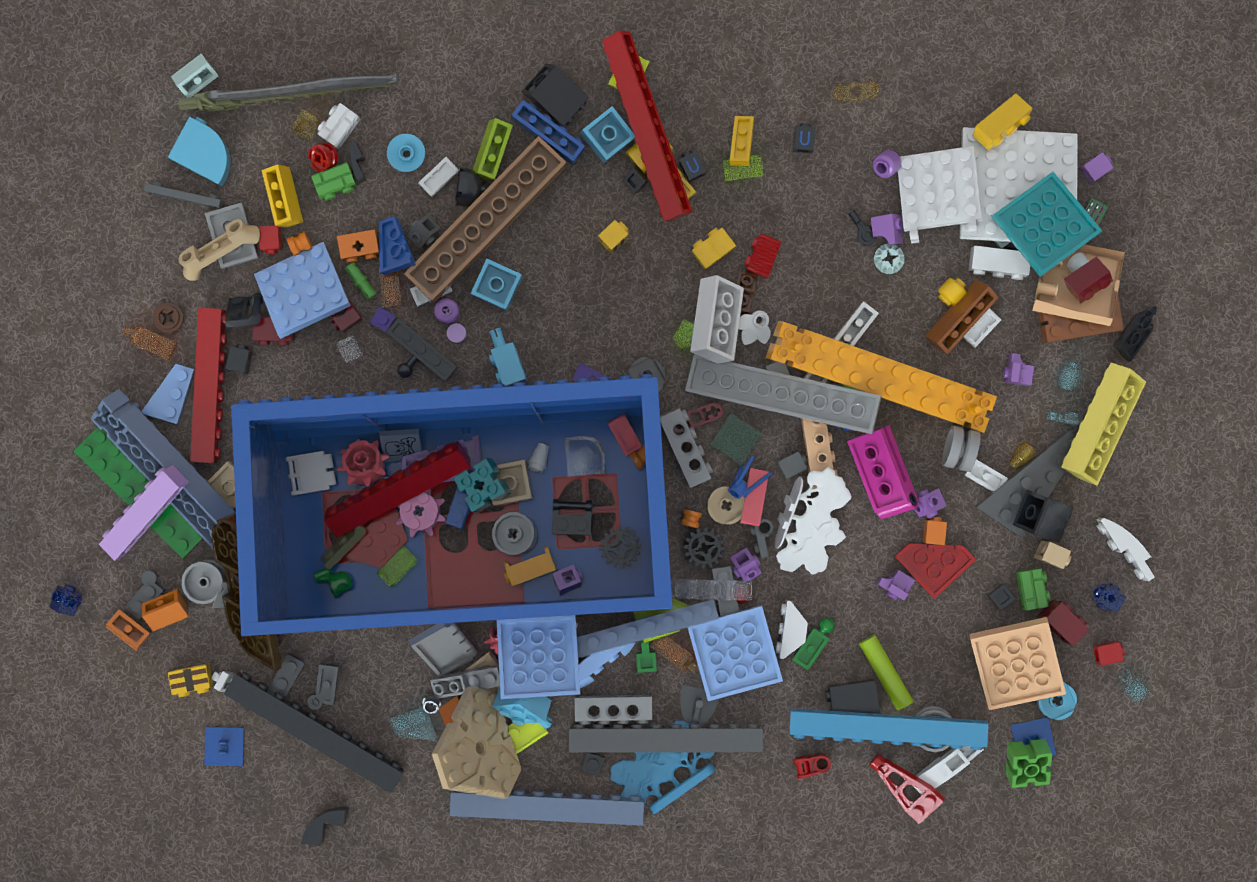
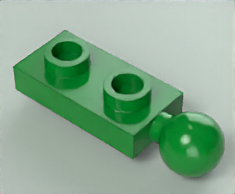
M823 618L819 623V631L812 628L806 637L805 643L799 647L792 660L806 670H809L829 641L825 634L833 631L834 621L830 618Z

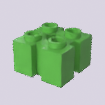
M1045 739L1030 740L1029 745H1024L1023 741L1007 743V757L1009 761H1006V776L1012 788L1027 787V783L1033 782L1035 786L1050 784L1051 771L1048 766H1051L1052 752Z

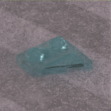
M423 706L389 719L396 737L433 741L439 739L431 716L424 711Z

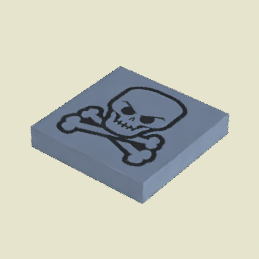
M419 429L380 431L379 437L383 454H389V458L385 459L384 462L402 461L403 456L422 452Z

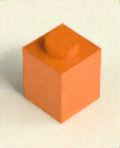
M930 517V520H925L923 543L945 545L947 522H943L940 517Z

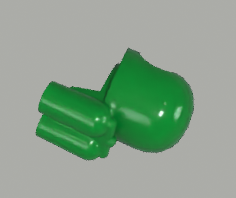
M324 568L313 573L316 584L328 583L334 598H338V594L350 591L352 588V578L345 571L332 574L333 571L331 569Z

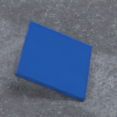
M1048 717L1011 725L1014 742L1023 741L1024 745H1029L1030 740L1045 739L1052 752V756L1056 755Z
M205 727L204 765L243 766L244 728Z

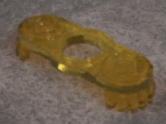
M873 81L864 84L852 83L844 86L839 84L835 87L833 93L838 101L858 102L862 99L876 97L879 93V86ZM853 87H858L861 90V95L857 98L853 97L850 93Z

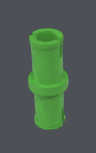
M355 262L345 268V271L355 282V287L358 286L366 300L371 299L377 294L367 281L368 277L362 274Z

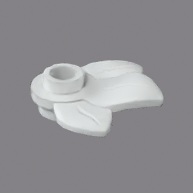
M758 310L752 313V315L744 314L740 316L738 329L742 330L741 340L744 345L751 344L757 339L763 344L767 343L771 331L768 327L769 317L766 312ZM759 316L762 318L761 323L756 322Z

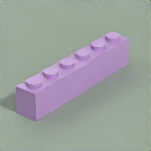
M174 465L166 469L164 467L155 474L156 479L147 483L144 487L146 490L134 498L135 503L129 505L123 511L124 516L115 520L113 523L114 527L102 535L104 539L99 545L114 561L124 556L189 483Z

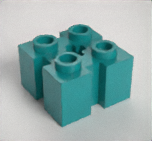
M486 458L473 466L475 471L466 470L454 477L460 491L467 492L468 494L465 501L471 512H481L492 505L490 500L499 501L511 494L505 480L498 479L497 475L500 471L493 459ZM482 482H484L485 484L484 486H482L484 489H481Z

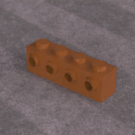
M975 280L966 290V295L956 305H952L925 335L936 349L948 355L999 298L989 285Z

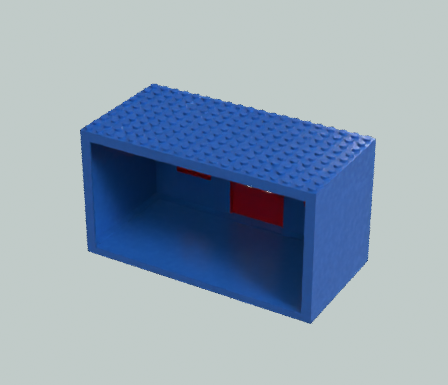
M653 374L640 375V378L632 379V376L627 375L619 376V380H611L610 377H599L598 381L590 382L589 378L577 379L575 383H568V380H556L555 384H547V381H536L534 385L529 386L525 382L513 383V387H505V384H493L492 388H483V385H473L471 389L464 390L462 387L457 386L450 387V391H441V388H429L428 392L411 389L407 390L405 394H401L399 391H386V395H378L377 392H366L365 396H356L355 393L343 394V398L335 397V395H323L322 399H314V396H303L301 400H293L290 397L280 398V402L272 401V399H260L259 403L241 400L238 401V404L231 405L241 636L673 609L658 378L653 377ZM623 413L641 445H645L646 464L641 470L637 469L630 455H624L607 422ZM419 429L422 451L427 450L428 452L434 451L438 446H445L448 443H455V441L462 439L466 442L472 440L473 436L479 435L482 460L486 458L493 459L496 465L525 460L529 466L528 461L538 443L549 446L546 469L543 470V473H537L528 469L534 499L507 504L502 511L471 512L469 510L465 522L468 527V545L462 552L452 553L441 545L439 531L442 525H446L445 522H437L432 528V536L426 531H418L414 537L410 536V528L403 524L409 541L383 568L342 557L331 568L332 574L345 571L351 576L353 585L350 591L338 594V598H334L328 583L316 584L313 573L327 568L320 558L326 549L333 546L329 537L331 529L324 521L325 511L344 495L350 494L354 496L367 487L366 485H357L355 483L347 484L348 474L346 471H337V468L342 465L343 454L341 450H347L348 446L356 442L357 439L365 440L368 443H373L376 440L379 441L378 450L380 454H383L379 437L380 431ZM324 451L325 455L332 454L333 468H328L327 471H334L336 485H331L330 490L291 496L293 489L291 479L288 476L290 470L286 457ZM292 461L294 473H296L294 461ZM402 461L384 462L385 476L390 477L397 470H402ZM295 478L296 490H298L297 478ZM590 479H597L610 489L614 496L615 504L612 506L592 507V514L615 513L616 520L612 528L614 531H617V527L620 526L621 531L628 527V533L635 532L633 537H639L636 544H641V547L637 548L640 555L634 556L637 560L636 562L630 560V566L624 563L623 568H620L619 564H616L614 568L612 561L607 564L606 560L608 558L601 557L605 553L604 550H599V547L604 546V544L600 541L594 542L592 540V530L591 535H585V541L582 543L572 540L565 534H552L553 499H559L562 491L569 483L574 480L582 482L583 502L590 500ZM377 480L374 483H371L368 487L375 485L379 480ZM455 481L442 482L431 488V496L435 499H441L444 491ZM418 507L416 515L418 514L422 516V511H424V508ZM559 509V515H586V510ZM518 512L529 517L535 523L538 530V540L535 547L523 556H511L501 552L499 549L487 551L479 545L478 524L481 522H494L504 514ZM368 521L362 525L364 526V528H366L372 521ZM515 531L513 533L514 538H517L516 534L518 533V531ZM616 535L610 538L608 544L615 542ZM623 535V539L627 543H632L628 536ZM618 542L617 546L611 548L618 549L619 553H621L623 549L630 546L622 545V542ZM544 547H549L557 570L514 586L511 585V582L507 583L504 572H507L504 562L508 561L511 566L546 553ZM628 550L624 554V559L630 557L633 550ZM613 551L608 552L612 558L618 560L617 555ZM574 564L575 569H579L584 579L581 581L582 586L560 596L553 581L552 573ZM567 579L565 582H566V583H569V582H571L572 580H571V579Z

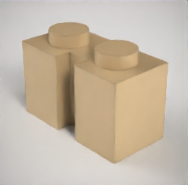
M1041 540L1033 558L1053 567L1064 569L1071 560V551L1052 542Z

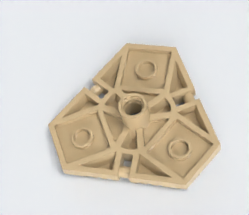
M472 686L466 687L451 716L454 720L453 723H447L432 753L443 789L476 793L477 795L500 799L509 797L521 772V766L518 756L515 754L516 750L511 735L507 731L508 725L505 722V716L500 715L499 711L492 707L497 692Z

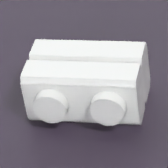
M341 103L338 106L334 105L332 107L328 120L323 121L318 127V135L338 150L361 120L357 114Z

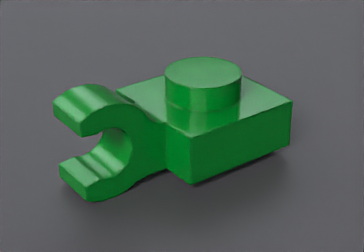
M642 640V652L636 653L638 673L656 672L655 651L650 652L649 642L643 643Z

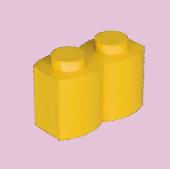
M717 228L713 229L707 234L709 236L708 239L705 241L700 239L692 245L694 249L691 253L704 270L708 269L736 247L723 228L719 230Z

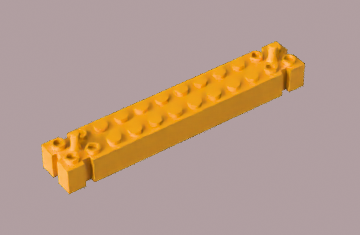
M778 321L773 336L777 337L775 344L770 343L766 355L767 359L783 364L788 360L787 366L862 392L880 395L888 401L985 433L989 418L985 416L987 410H993L997 396L977 391L972 387L806 329H799V332H797V326Z

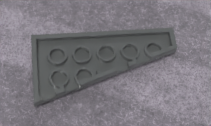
M1065 431L1049 444L1048 448L1042 453H1038L1031 462L1021 467L997 490L992 491L987 495L986 499L974 507L1022 538L1026 531L1014 526L1013 523L1027 489L1049 497L1066 471L1062 468L1063 459L1068 454L1072 440L1076 435L1070 431Z

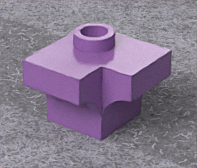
M888 214L871 218L873 237H885L888 244H903L902 235L906 233L904 232L902 215Z
M1009 354L1007 367H1004L1003 370L1005 383L1024 386L1032 385L1034 366L1024 364L1020 354Z
M896 569L889 578L879 577L876 584L888 591L887 595L894 600H897V598L905 600L915 580Z

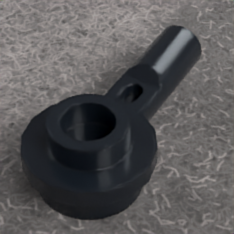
M853 210L848 215L859 230V242L863 245L873 244L877 237H873L872 227L865 226L856 211Z

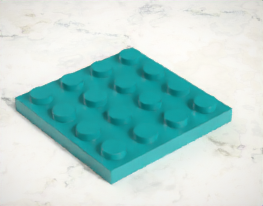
M1051 172L992 216V219L1040 277L1102 232L1101 228L1054 172Z

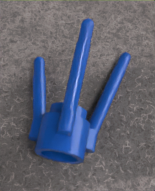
M754 456L750 457L745 467L740 466L732 484L728 488V492L737 499H740L742 496L746 498L752 490L773 474L769 472L747 489V483L742 479L754 460Z

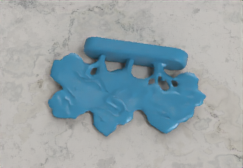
M676 720L674 724H681V728H689V724L685 721ZM635 752V761L623 759L611 766L610 780L618 785L625 786L621 798H629V795H639L641 799H645L646 804V799L649 795L656 796L658 800L650 805V810L653 814H656L716 771L712 763L707 764L701 769H696V763L699 758L709 759L714 755V752H700L698 757L696 752H693L694 759H691L692 764L688 761L689 752ZM685 760L687 764L684 765L681 761ZM679 767H688L691 776L682 783H679L674 777V771ZM672 781L675 788L662 796L659 784ZM647 786H650L653 790L649 791Z

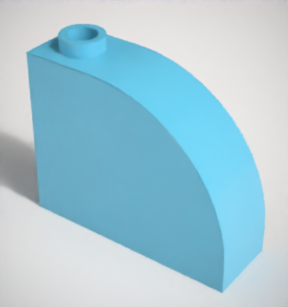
M189 117L168 158L223 187L231 166L228 147L215 131L206 126V121L199 117H196V119Z

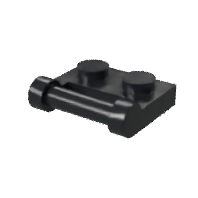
M254 293L253 296L229 298L225 318L226 328L258 325L261 319L259 315L260 306L264 300L262 294ZM249 306H253L252 313L248 316Z
M553 499L552 534L591 535L592 500L569 502ZM559 509L586 510V515H559Z

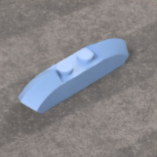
M635 643L589 655L579 662L580 688L595 681L591 674L597 675L604 669L603 664L607 661L611 663L618 658L619 655L617 653L619 651L626 656Z

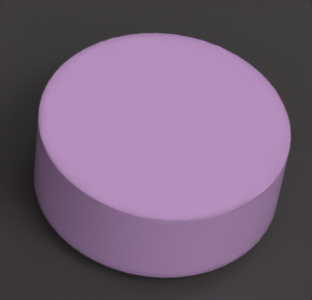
M452 324L447 329V337L454 343H460L466 338V329L461 324Z

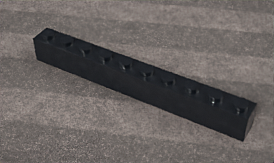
M246 672L235 674L224 692L225 696L389 793L393 791L404 772L400 763L394 760L392 762L387 760L386 756L380 751L376 750L374 752L370 750L368 744L363 741H355L348 732L338 731L331 722L321 721L316 713L312 711L306 712L302 709L303 706L295 701L289 702L282 693L278 691L274 693L269 690L267 684L261 681L257 683L252 680L253 677Z

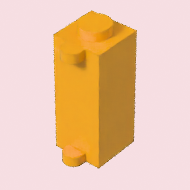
M544 547L546 553L510 566L508 561L504 562L507 571L504 572L507 583L511 582V585L514 586L557 570L549 547Z

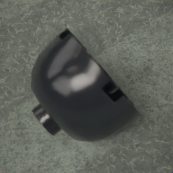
M460 167L458 171V176L460 177L456 186L455 206L469 207L485 191V184H482L481 177L474 170Z

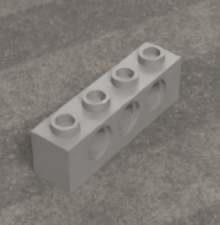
M678 407L660 415V422L691 488L710 480V473H713L710 463H705L702 457L705 455L701 444L697 446L695 441L697 435L694 428H689L687 421L690 419L686 410L682 411ZM681 424L685 430L677 434L673 428L675 425ZM684 442H690L692 449L684 451L681 445ZM697 459L700 462V466L692 468L689 462Z
M652 695L575 696V721H579V724L582 725L591 724V721H598V724H610V721H617L618 724H628L629 720H637V723L644 724L648 723V720H652ZM593 705L598 706L600 712L596 715H592L589 712V708ZM611 705H616L619 708V712L614 715L610 714L608 708ZM636 705L638 707L637 713L630 714L627 711L628 706Z

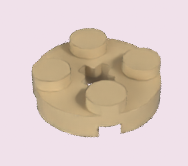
M725 486L719 487L711 493L707 502V509L713 520L721 524H733L741 519L745 498L743 496L740 499L733 497L728 492L729 487ZM724 500L732 503L729 511L721 508Z

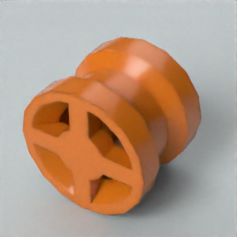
M683 509L684 517L680 524L699 528L698 520L702 513Z

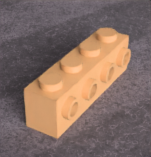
M801 418L808 472L810 473L814 470L822 472L827 467L833 469L832 462H835L834 451L830 450V443L833 441L831 432H828L827 424Z

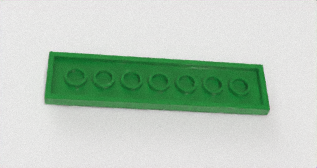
M97 427L73 452L128 506L135 503L134 498L146 490L144 487L149 481L107 437L108 433L104 429L100 430ZM171 504L150 526L182 558H185L203 540Z

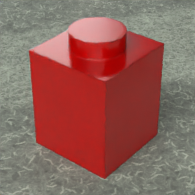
M259 226L260 250L267 255L277 254V251H282L281 227Z
M1110 641L1092 645L1096 664L1104 666L1124 661L1125 650L1123 645H1120V642Z

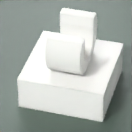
M223 671L222 673L214 672L211 679L217 682L214 688L219 692H225L235 673Z

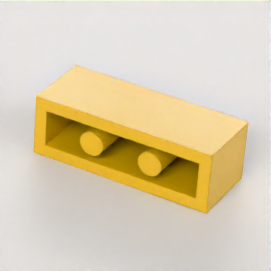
M1014 94L977 124L972 136L988 151L994 146L998 147L1006 136H1012L1018 129L1017 127L1020 125L1024 126L1030 120L1032 107L1020 96Z
M277 164L262 170L275 226L288 228L302 223L303 218L290 167Z

